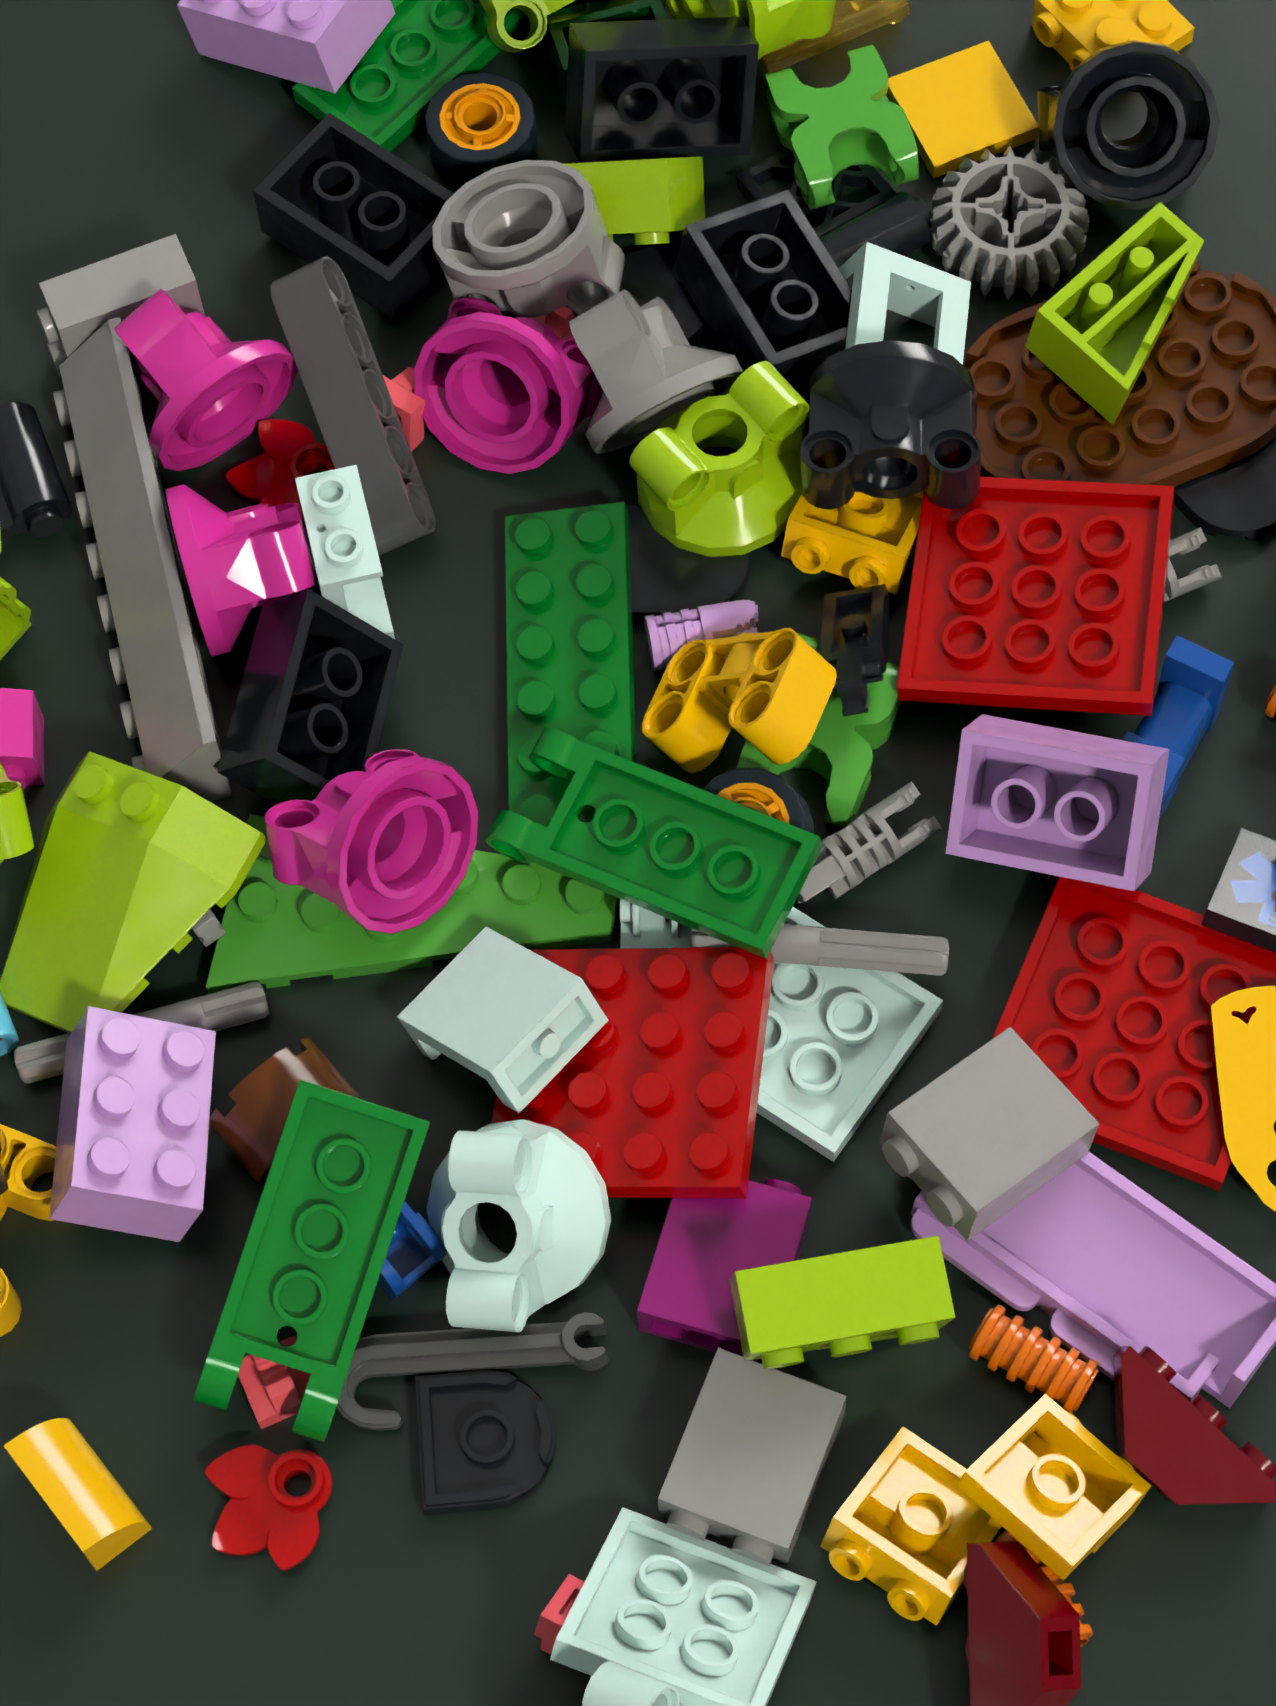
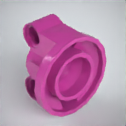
M161 288L114 328L124 344L136 356L138 368L142 372L139 374L140 378L159 401L149 437V445L153 455L166 469L182 471L202 466L252 435L258 429L259 422L268 419L281 405L292 389L298 371L292 354L282 343L269 339L231 342L209 316L206 317L199 312L185 314Z
M461 298L450 304L447 320L424 343L414 367L415 395L425 400L422 416L428 429L450 453L479 469L505 474L536 469L555 455L583 419L594 415L603 393L590 364L580 351L574 337L561 340L548 326L536 319L520 316L515 318L502 316L498 307L478 298Z
M184 484L166 489L168 507L179 553L198 620L211 656L232 651L252 608L292 595V593L310 588L317 583L313 567L314 561L298 503H285L268 507V504H259L226 513Z
M391 749L376 753L368 758L364 764L365 772L352 771L338 775L323 787L316 799L312 801L298 799L284 801L271 807L264 816L273 875L276 880L287 885L303 886L336 904L352 921L367 930L390 934L421 925L445 906L464 879L477 844L478 809L470 784L451 766L439 760L421 757L417 753L406 749Z

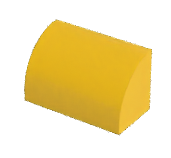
M55 1418L26 1430L4 1445V1448L96 1571L152 1529L151 1525L70 1419Z

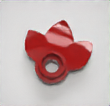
M283 419L261 420L258 424V432L264 454L258 455L229 470L226 473L227 482L242 498L252 502H260L259 504H268V507L285 503H298L301 517H303L295 478L311 475L315 472L334 470L335 467L327 446L322 443H316L311 430L298 422Z
M253 1444L226 1452L206 1467L205 1475L209 1481L222 1493L231 1498L225 1505L214 1530L212 1546L216 1551L228 1555L246 1556L258 1553L268 1547L272 1559L281 1571L293 1568L311 1554L320 1536L318 1512L327 1504L333 1488L331 1472L326 1462L320 1456L303 1449L290 1450L278 1456L266 1448ZM303 1475L311 1479L310 1489L304 1495L292 1496L287 1493V1485L295 1476Z

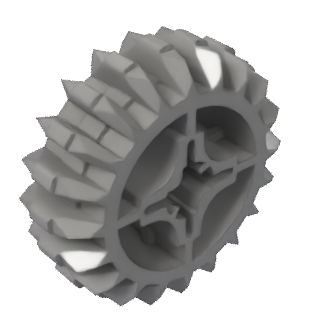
M1010 145L1004 152L1003 157L996 158L986 148L980 156V163L964 157L962 164L959 165V172L947 171V175L943 179L942 188H937L933 196V212H931L932 218L930 219L932 227L929 230L932 235L934 254L943 256L942 264L945 272L959 271L960 278L971 283L974 281L980 282V290L984 297L993 287L1003 288V293L1007 300H1009L1012 294H1014L1015 288L1022 287L1032 298L1035 291L1038 290L1039 282L1053 289L1059 280L1060 273L1070 275L1071 270L1075 267L1076 257H1080L1085 249L1087 238L1085 233L1088 232L1089 215H1087L1088 210L1085 209L1086 199L1084 193L1074 189L1075 185L1066 173L1057 174L1058 166L1055 158L1040 164L1037 162L1034 149L1025 158L1015 157ZM1006 212L1009 213V225L1013 226L1012 233L1008 231V220L1004 219Z

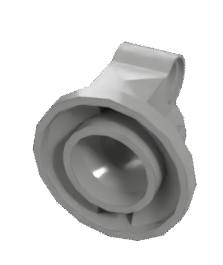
M523 160L495 167L466 182L443 204L432 226L433 249L452 291L451 303L461 298L486 300L498 307L502 316L504 312H509L518 317H536L549 314L562 306H568L576 314L581 315L620 291L625 256L621 248L609 238L593 189L578 170L557 161Z
M624 289L570 321V329L575 342L590 364L603 390L585 434L593 451L597 454L613 452L638 443L652 433L668 416L684 411L694 402L708 396L727 394L734 381L743 373L735 355L690 346L673 312L660 297H656L640 307L632 295Z

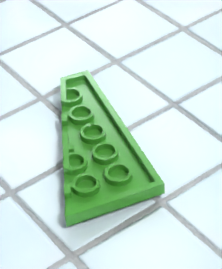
M249 814L247 824L267 837L265 817ZM267 839L238 892L226 905L221 924L226 933L217 940L206 989L208 994L254 981L265 984L268 989L290 986L291 980L330 975L334 980L433 966V961L455 958L485 927L532 950L560 949L611 942L620 898L533 862L529 864L521 863L503 854L474 850L464 879L445 906L421 925L394 934L372 931L356 924L336 904L305 887L287 885L276 880L273 875Z

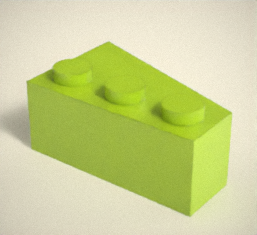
M703 157L564 164L578 170L592 187L612 242L613 234L634 233V245L670 243V231L684 230L686 225L706 219Z
M1159 202L1037 310L1025 347L1106 420L1114 425L1191 274L1204 240Z
M939 1235L735 1271L729 1279L744 1361L762 1358L763 1369H775L805 1362L803 1352L830 1348L831 1357H841L872 1350L871 1342L898 1338L899 1345H908L940 1338L939 1329L955 1318Z

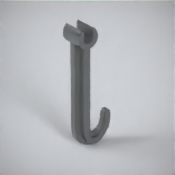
M584 1312L576 1314L567 1322L526 1324L521 1332L465 1328L375 1334L363 1337L358 1340L337 1408L346 1420L361 1429L376 1431L396 1430L401 1427L403 1422L398 1412L363 1408L357 1404L355 1391L359 1383L364 1379L571 1364L581 1370L594 1371L601 1369L609 1362L605 1348L601 1346L586 1349L578 1345L585 1336L606 1335L607 1328L603 1318L594 1313Z

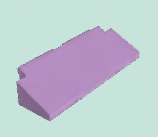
M1090 1152L968 1241L965 1240L954 1226H945L934 1216L927 1204L926 1194L923 1191L914 1200L911 1210L913 1217L910 1227L917 1239L939 1235L943 1258L1009 1306L1018 1311H1028L1038 1306L1052 1316L1049 1323L1052 1336L1060 1339L1061 1343L1067 1348L1079 1350V1356L1088 1362L1092 1358L1099 1362L1097 1369L1113 1381V1355L1122 1346H1131L1139 1353L1147 1345L1177 1373L1169 1383L1188 1401L1199 1393L1202 1388L1230 1409L1276 1344V1283Z

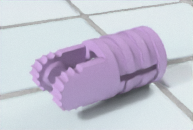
M742 599L733 602L728 601L698 606L696 609L691 610L688 608L681 609L679 612L671 613V611L664 612L662 615L644 616L653 670H663V668L667 667L673 655L688 642L697 639L711 640L734 637L742 633H760L757 632V627H752L756 626L755 622H758V605H755V601H750V599Z

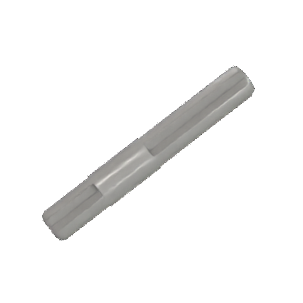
M784 924L771 949V953L774 957V962L941 976L946 973L948 968L949 942L948 939L937 936ZM695 929L691 931V948L736 947Z
M254 981L135 1015L211 1031H220L263 1019L269 1015V1007L260 982ZM66 1033L17 1047L14 1050V1060L21 1080L24 1083H32L63 1074L66 1041L71 1034Z

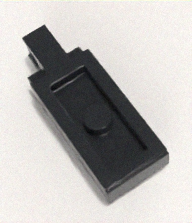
M885 584L824 595L819 654L836 669L837 678L833 689H836L839 693L843 717L869 712L871 700L869 683L883 681V673L887 669L891 602Z

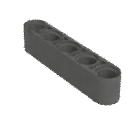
M325 256L272 282L270 286L272 301L335 469L357 465L378 555L381 556L435 531L436 521L432 505L352 292L340 267L333 259Z

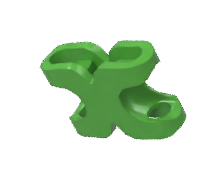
M873 45L847 52L851 71L844 81L832 87L813 88L802 84L791 68H785L764 75L767 105L780 143L793 151L796 159L794 164L795 180L809 209L819 208L836 202L832 192V181L838 172L852 165L867 164L880 169L892 186L919 179L918 149L913 132L902 107L889 102L886 95L889 87L887 70Z
M797 633L813 649H817V639ZM887 662L886 672L883 673V681L869 683L871 700L868 713L843 717L839 693L832 690L812 739L797 758L782 765L773 764L746 740L737 768H761L776 775L792 768L813 770L824 777L828 785L826 793L827 811L824 816L826 822L844 828L857 818L869 791L872 777L871 767L873 764L872 749H877L887 742L902 702L899 701L897 693L900 666Z

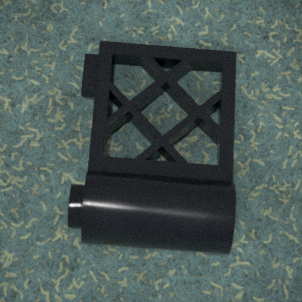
M788 148L736 175L737 188L750 203L776 194L764 192L759 186L772 178L793 180L790 193L802 212L825 216L823 224L814 228V231L838 269L866 242L903 256L930 242L929 229L932 227L930 221L932 214L926 203L920 197L912 198L906 192L896 193L873 166L867 164L852 165L838 172L832 181L834 185L832 192L836 202L815 209H809L804 198L800 196V190L794 176L796 159L793 151ZM844 186L868 188L874 195L862 203L840 201Z
M12 402L0 405L1 541L18 533L31 535L35 538L52 536L64 527L65 522L70 518L73 511L35 408L27 403Z

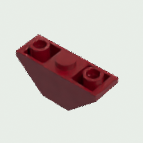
M1147 1345L1139 1353L1131 1346H1122L1113 1355L1117 1454L1128 1461L1135 1471L1168 1502L1176 1505L1276 1502V1483L1272 1480L1276 1475V1465L1250 1442H1247L1240 1450L1220 1431L1228 1421L1201 1395L1197 1393L1188 1401L1169 1382L1177 1373L1164 1359Z
M1018 1541L967 1543L964 1585L968 1593L969 1635L966 1641L965 1654L969 1665L970 1706H1067L1081 1689L1080 1615Z

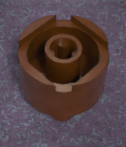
M310 1038L300 1040L302 1053L295 1056L288 1047H285L260 1064L228 1094L236 1105L226 1117L216 1108L209 1118V1126L261 1186H265L300 1079L362 1099Z

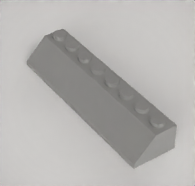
M118 317L107 320L59 365L64 389L53 392L61 426L72 425L75 439L64 442L72 477L83 475L86 490L75 492V498L83 528L94 526L97 542L86 544V549L94 580L105 578L108 594L97 596L105 632L116 630L119 647L108 649L116 684L122 685L127 683L131 700L120 703L128 739L139 737L143 755L132 757L133 767L180 784L211 802L232 797L233 795L229 779L217 773L223 751L157 459L149 445L150 429L139 380L130 350L114 330L122 322L121 318Z

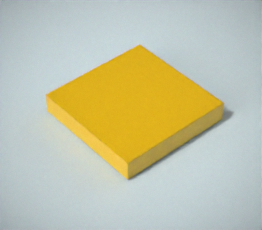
M989 40L888 78L889 87L886 95L890 102L897 104L904 110L913 132L918 152L933 179L947 174V171L959 169V165L962 164L964 157L975 162L980 161V156L986 148L993 155H997L1006 151L1009 145L1012 149L1038 139V123Z

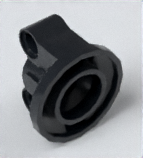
M1130 40L1100 48L1072 70L1064 85L1048 86L1037 90L1039 150L1051 152L1076 188L1104 206L1141 210L1155 206L1159 202L1162 204L1170 202L1197 181L1214 154L1220 121L1213 89L1194 62L1165 44ZM1128 91L1138 92L1145 100L1148 111L1146 122L1141 131L1133 137L1123 140L1112 139L1102 132L1100 122L1102 111L1108 101L1120 93Z
M887 340L857 344L831 355L811 373L805 393V401L810 407L808 417L804 422L806 437L802 440L799 449L801 490L803 497L809 504L827 510L839 508L847 504L853 498L855 492L884 499L905 498L919 492H926V496L932 503L947 509L963 508L975 500L979 494L981 476V446L976 438L977 391L972 374L956 358L926 344Z

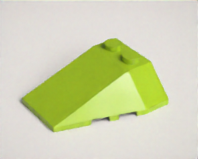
M89 751L76 766L45 820L0 978V991L6 1006L69 1034L72 1033L88 1006L122 1013L150 984L145 976L171 949H174L179 954L193 939L187 932L214 904H217L222 909L236 895L268 838L262 832L180 784Z

